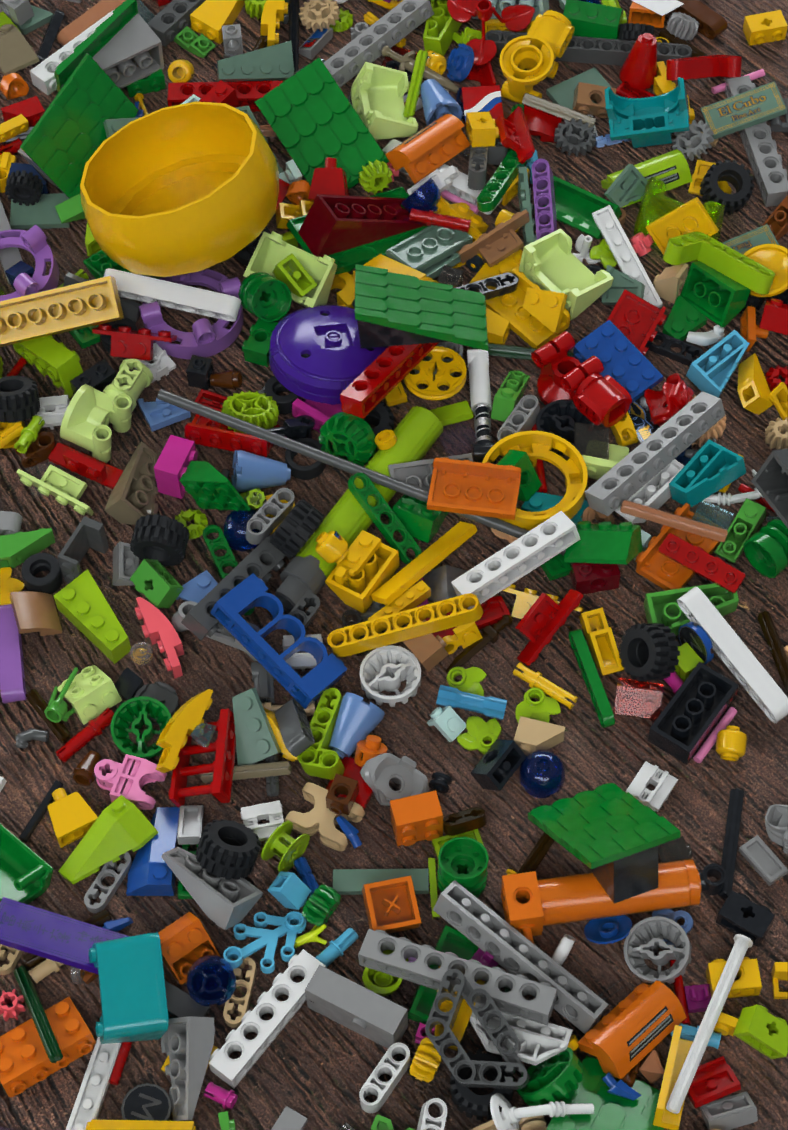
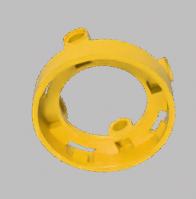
M522 431L504 437L490 448L482 463L494 462L499 455L504 457L510 449L527 453L533 467H535L537 459L544 460L555 465L565 477L566 493L562 500L554 507L539 512H529L516 508L515 520L498 519L530 531L560 511L569 519H572L582 507L586 497L584 491L588 489L586 463L576 447L564 438L544 431ZM554 448L567 455L569 459L566 461L563 457L550 450Z

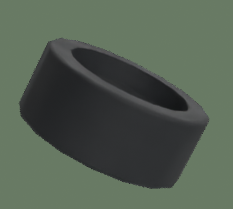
M311 438L295 440L319 450L322 447V444ZM286 449L285 460L287 468H291V475L295 478L310 480L318 477L324 471L326 464L319 461L310 466L297 465L293 462V458L298 453Z

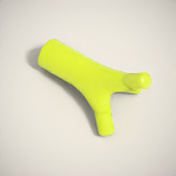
M326 924L320 927L315 925L309 932L296 937L295 948L311 942H319L326 945L327 940L318 936L327 927Z

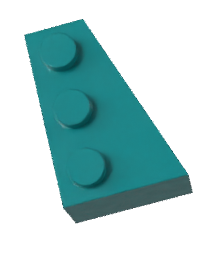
M708 439L669 483L672 499L682 505L688 503L690 508L746 474L744 458Z

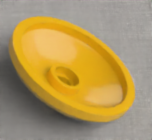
M762 244L749 249L743 254L775 273L769 294L763 295L751 290L750 295L772 297L788 289L787 248L777 244Z

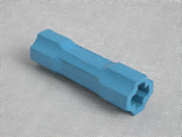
M440 685L436 705L451 706L452 709L469 710L481 713L487 717L503 720L507 700L492 696L475 695L462 692L457 688Z

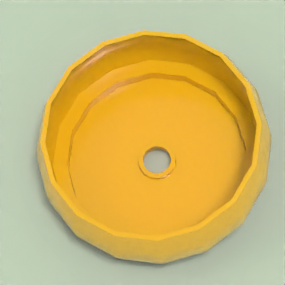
M196 101L161 108L129 122L104 140L85 164L80 183L81 204L94 239L113 262L133 274L171 277L205 270L230 259L254 241L276 213L279 193V171L274 154L260 129L248 114L226 103Z

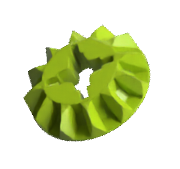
M339 9V19H341V22L335 20L336 25H329V27L333 28V32L346 31L353 25V14H350L349 10Z
M189 508V510H181L179 515H175V520L181 522L188 529L189 539H196L202 536L203 530L208 526L206 515L201 513L199 509L192 510ZM192 519H194V524H190L189 526H187L186 521L190 522Z

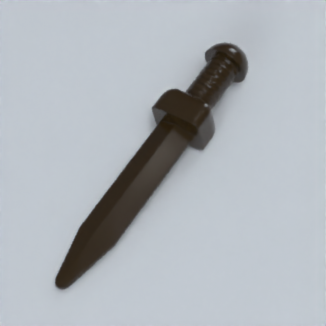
M503 615V618L493 627L488 625L483 628V638L461 652L453 660L446 672L448 673L454 667L464 665L490 641L494 644L499 639L498 633L506 626L512 625L511 616Z

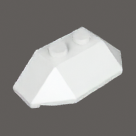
M674 459L627 501L659 509L671 497L669 483L683 469L684 465ZM621 506L615 510L616 513L632 524L645 523L647 521L622 513L620 511Z
M479 1003L475 1004V1007L481 1008L484 1006ZM472 1011L470 1022L485 1050L501 1055ZM500 1011L519 1039L521 1049L517 1056L520 1061L536 1066L567 1049L572 1029L552 1023L544 1025ZM497 1017L491 1018L488 1021V1027L490 1029L498 1028L501 1019ZM507 1038L502 1042V1049L506 1051L512 1050L515 1046V1041L511 1038Z

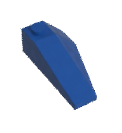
M180 807L156 808L150 823L156 828L158 834L137 851L128 871L127 896H175L176 876L162 859V854L178 847L177 835Z

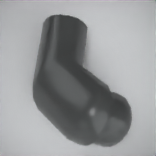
M33 728L17 734L15 745L17 748L25 749L28 747V741L31 740L48 742L49 731Z

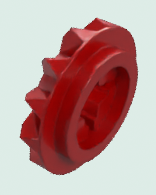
M779 365L775 368L770 367L769 371L765 374L770 391H773L782 382L781 379H778L779 375L785 379L784 383L788 388L787 365L785 367H780Z

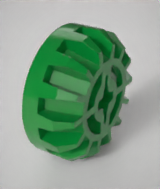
M339 412L331 416L320 428L321 434L318 440L320 444H323L321 451L328 452L360 466H364L376 452L375 434L370 425L360 417Z
M146 696L131 698L121 704L112 717L110 727L112 739L120 752L125 755H133L147 760L156 755L159 757L164 748L156 745L157 741L147 747V742L154 737V734L160 736L172 716L167 707L157 699ZM150 717L158 722L160 730H154ZM145 722L147 729L141 735L139 730L143 728ZM129 733H134L138 746L132 743Z
M567 1047L566 1050L536 1066L531 1065L527 1069L529 1074L528 1084L523 1089H518L517 1092L529 1106L545 1105L550 1101H558L560 1103V1100L563 1098H569V1093L572 1090L578 1089V1083L583 1078V1064L572 1049Z

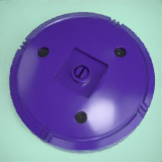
M320 305L292 312L276 325L270 339L269 363L276 379L292 393L311 401L336 405L341 404V392L389 346L361 348L358 322L355 319V309L339 305Z

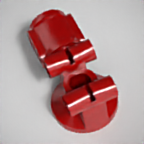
M562 332L531 353L533 362L537 367L541 368V374L537 381V393L545 405L557 400H572L576 408L593 424L597 426L603 424L605 427L614 426L626 415L632 403L629 392L610 375L603 377L600 374L603 372L604 367L598 357L591 356L580 363L576 358L567 356V352L575 347V340L569 332Z

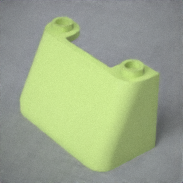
M365 62L352 84L350 93L353 108L375 141L411 137L413 134H416L418 130L416 118L409 117L407 119L403 116L405 108L403 96L405 92H408L410 86L407 72Z
M558 229L524 246L519 272H523L541 290L568 295L565 308L570 313L571 321L577 318L611 288L614 278L605 270H600L594 275L571 253V237L562 229Z
M264 231L243 276L248 277L256 272H264L275 277L272 272L276 264L292 253L318 285L302 298L291 292L292 301L311 308L327 305L337 265L334 263L335 259L324 255L323 258L317 257L282 240L283 236L274 231L271 234Z

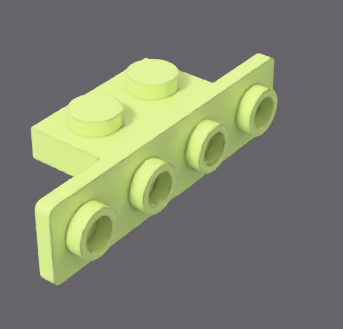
M51 464L40 480L20 469L17 470L16 473L21 478L19 481L24 485L37 487L41 494L47 497L49 495L56 497L55 500L64 506L67 504L73 506V510L83 516L85 513L90 516L93 515L94 512L90 506L79 501L88 486L80 479Z

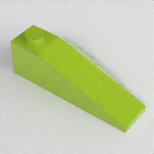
M120 795L102 811L58 872L74 885L98 872L103 864L111 860L113 863L120 860L119 856L132 849L135 852L141 849L158 834V831L135 804Z

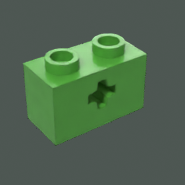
M143 559L130 578L135 585V589L148 598V602L158 609L170 608L184 589L158 560Z

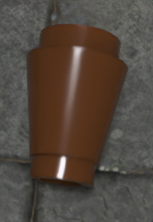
M235 369L211 374L210 384L215 387L236 390L242 386V374Z
M89 751L73 770V779L76 783L88 786L94 782V767L101 759L99 753Z

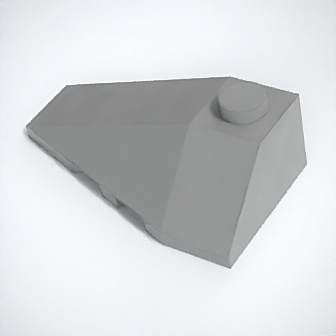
M180 847L162 854V859L205 915L224 930L240 923L262 897L263 892L244 878L240 877L238 880H229L207 872V869L200 866V862H197L196 855Z
M187 1016L169 1019L168 1030L161 1037L162 1053H166L167 1056L169 1055L170 1065L165 1067V1073L171 1078L172 1086L169 1090V1097L171 1099L173 1121L193 1119L214 1045V1017Z

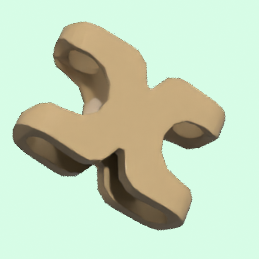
M306 783L302 789L305 800L314 805V808L306 813L290 811L285 818V822L291 821L293 823L292 830L301 835L306 833L309 836H313L319 832L320 841L323 845L337 851H344L348 841L345 834L335 828L338 824L336 818L343 816L347 821L358 823L365 815L363 807L354 802L349 815L343 813L335 814L326 806L328 790L314 783Z

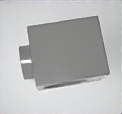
M240 24L222 26L224 52L235 55L244 54Z

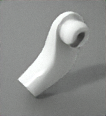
M715 325L714 329L708 332L689 331L686 342L699 346H709L724 338L725 329Z
M564 934L553 953L552 959L562 966L576 939L571 935Z

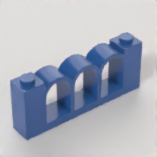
M252 573L216 601L210 613L306 709L326 689L336 684L348 668L333 653L328 656L326 647L318 639L305 637L306 631L302 622L295 616L283 615L284 609L279 598L271 593H267L269 588L264 581ZM254 607H263L271 613L273 620L256 632L244 620L242 615ZM276 629L287 630L292 634L295 641L294 644L280 655L263 639ZM299 651L310 653L317 663V666L302 678L286 662L287 659Z

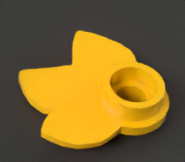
M11 567L0 568V606L11 604L10 593L22 591L25 587L22 581L11 577Z

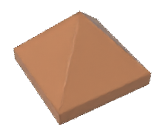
M656 1050L651 1051L642 1060L639 1071L650 1084H654L664 1074Z

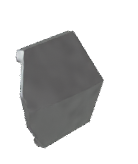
M444 565L429 571L424 576L425 583L431 588V597L428 598V601L438 602L456 597L457 595L451 582L466 573L467 570Z

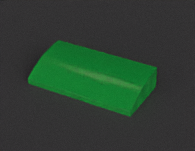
M553 176L556 219L593 238L600 239L602 234L592 217V213L610 205L617 219L622 215L618 205Z
M445 925L434 949L444 953L452 952L459 958L470 960L479 947L459 931ZM434 964L429 966V968L436 970L438 965ZM419 984L408 1009V1018L415 1022L426 1024L437 995V990Z

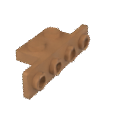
M525 209L522 212L515 213L508 221L499 223L489 233H484L473 243L463 246L458 252L460 261L465 263L468 259L480 254L491 268L523 248L524 243L515 230L530 221L528 211Z

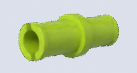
M33 416L28 426L22 429L21 436L14 445L17 452L26 453L31 443L36 441L38 432L45 424L42 417Z

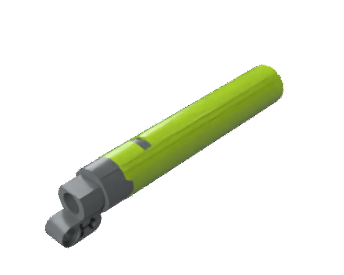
M412 407L393 430L397 437L396 444L387 450L379 449L365 468L390 477L388 465L422 460L443 433L441 421L432 411L424 407ZM359 478L354 480L355 486L362 489L364 486L363 481ZM372 482L387 503L397 492ZM349 488L280 574V579L283 583L276 590L275 596L279 598L283 609L289 615L295 616L302 622L305 631L318 614L320 599L317 594L326 584L325 580L337 565L335 562L327 563L316 553V538L324 531L326 533L337 531L348 542L349 548L362 530L367 531L373 523ZM368 496V504L375 507L377 504L376 499L373 496Z

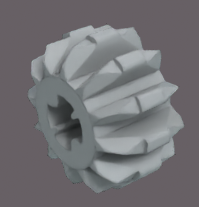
M673 12L668 19L666 29L675 37L686 41L693 40L698 32L699 23L695 18L685 13Z

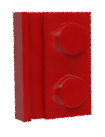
M724 1056L698 1066L687 1095L696 1109L741 1090V1084L731 1067L726 1063Z

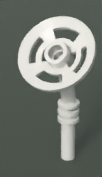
M753 469L752 475L754 477L757 472ZM755 487V491L731 495V493H728V495L723 493L721 495V492H719L718 495L712 494L701 502L717 503L718 505L722 503L723 506L726 504L730 506L734 503L744 502L746 498L757 500L764 497Z
M500 1093L492 1095L490 1099L491 1115L497 1130H519L518 1122L521 1118L543 1115L565 1117L566 1114L594 1113L593 1104H565L564 1101L560 1103L558 1101H550L545 1105L516 1108L515 1106L512 1107L510 1102Z

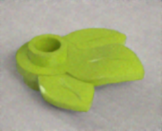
M604 239L601 240L599 245L591 248L590 259H600L605 269H607V265L612 267L617 265Z
M474 666L467 669L454 667L447 674V682L450 687L457 688L462 692L484 696V690L480 682L487 675L482 669ZM456 676H462L461 681H455Z
M531 688L525 692L523 701L517 705L515 717L518 723L520 716L549 723L550 715L560 714L561 709L556 699L547 697L539 688ZM537 698L539 701L533 702L531 699Z
M469 716L466 722L468 732L458 735L456 739L464 749L469 751L478 750L485 755L501 734V725L495 718L485 722L478 716ZM485 741H490L491 743H490V744H485V743H483V742H485Z

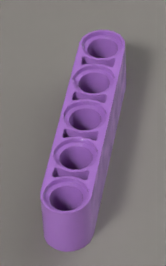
M538 159L532 164L537 240L557 230L553 173L548 161L545 159Z
M11 604L0 606V691L3 704L26 700L22 639Z

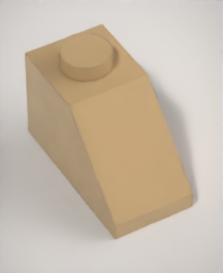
M684 263L666 267L661 274L656 275L653 285H655L654 288L659 297L673 304L675 303L677 297L681 295L687 278L688 264Z
M520 716L514 741L526 756H536L563 742L565 727Z

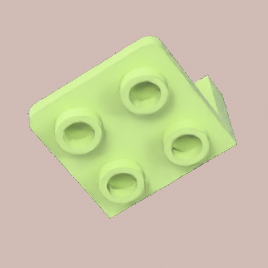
M594 440L588 441L585 454L582 455L586 463L588 478L600 479L629 454V448Z
M96 665L82 669L81 673L75 676L64 696L71 703L83 725L99 716L106 708H111L122 701L112 679ZM68 679L58 686L57 690L59 693H61Z

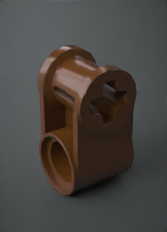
M44 431L38 434V438L35 442L31 443L26 453H19L15 448L14 450L16 454L20 455L22 466L24 468H31L48 459V456L56 446V442L52 433Z

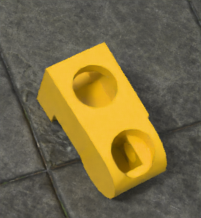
M627 411L626 415L617 424L610 427L617 444L625 447L638 442L634 424Z

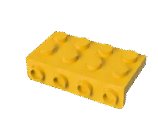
M513 268L510 273L517 275L519 278L516 291L486 300V307L509 320L510 329L532 348L538 349L569 328L570 313L564 308L558 334L549 330L523 308L527 287L540 289V287L531 282L523 272Z

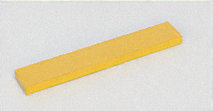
M463 521L457 523L371 594L373 601L387 606L390 605L477 532L476 525Z

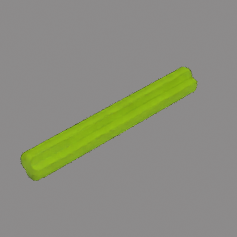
M419 50L416 56L403 116L406 118L413 117L415 114L428 57L427 51Z

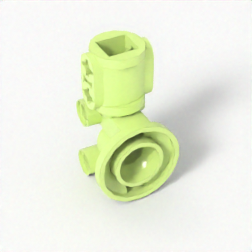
M125 359L120 364L118 374L112 383L105 387L103 392L87 384L82 385L74 394L65 411L60 427V437L91 451L93 458L107 463L111 459L112 430L108 425L112 423L113 429L119 433H125L131 428L132 412L137 405L136 401L144 388L148 387L153 380V374L150 369L137 359Z

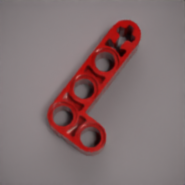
M709 55L666 60V80L676 81L678 77L684 80L717 76L741 77L742 57Z

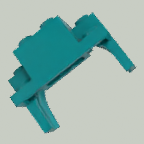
M678 77V85L672 91L647 98L621 97L616 95L611 87L605 89V103L609 118L611 141L631 138L633 148L670 144L672 143V133L690 131L689 103L683 78Z

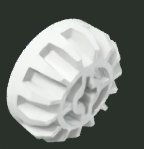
M388 645L376 648L367 654L361 663V688L365 691L366 697L368 699H375L378 705L389 703L390 707H395L397 702L405 704L408 702L409 697L416 696L417 689L421 686L420 663L413 653L403 647ZM406 680V687L402 692H399L398 689L401 686V682ZM385 690L387 692H395L396 695H385L381 692Z

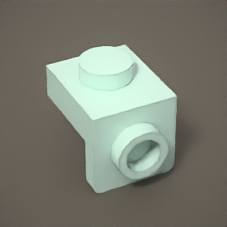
M451 706L437 707L431 712V719L427 722L429 726H435L449 742L454 741L466 728V723Z

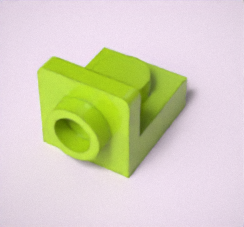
M466 27L461 33L454 31L452 39L458 44H467L472 39H481L482 31Z

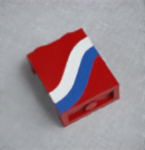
M500 85L462 87L461 102L464 109L465 135H467L466 113L490 112L492 119L495 120L500 115L504 117Z

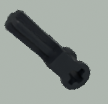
M301 415L294 419L284 420L283 427L267 430L293 440L300 438L312 439L311 431L315 426V420L310 416Z

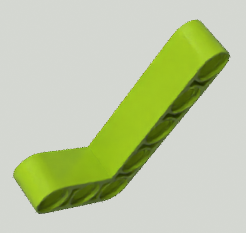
M691 232L670 238L663 256V260L671 265H681L698 260L750 290L763 295L769 294L775 277V273L772 270L702 232Z

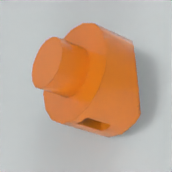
M10 73L2 77L0 91L7 100L27 95L29 85L20 74Z
M305 180L292 182L289 185L286 197L294 205H299L301 200L310 201L308 197L311 186Z
M368 735L365 740H360L357 743L354 762L358 766L363 767L367 760L387 753L388 748L381 743L382 739L379 736Z

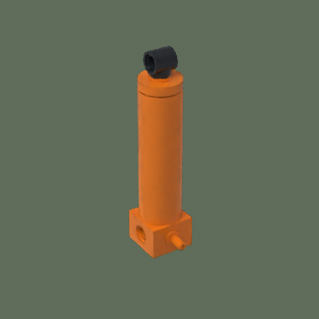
M692 859L658 863V888L615 904L592 872L537 880L536 871L502 876L501 900L505 921L534 944L533 936L542 935L543 926L699 905L701 892L708 895H717L722 891L726 880V871L721 865L714 863L708 864L703 870H697ZM708 877H715L718 881L712 882Z

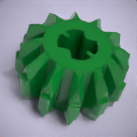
M320 885L306 901L302 916L309 923L320 927L328 922L329 918L337 910L341 895L332 887Z

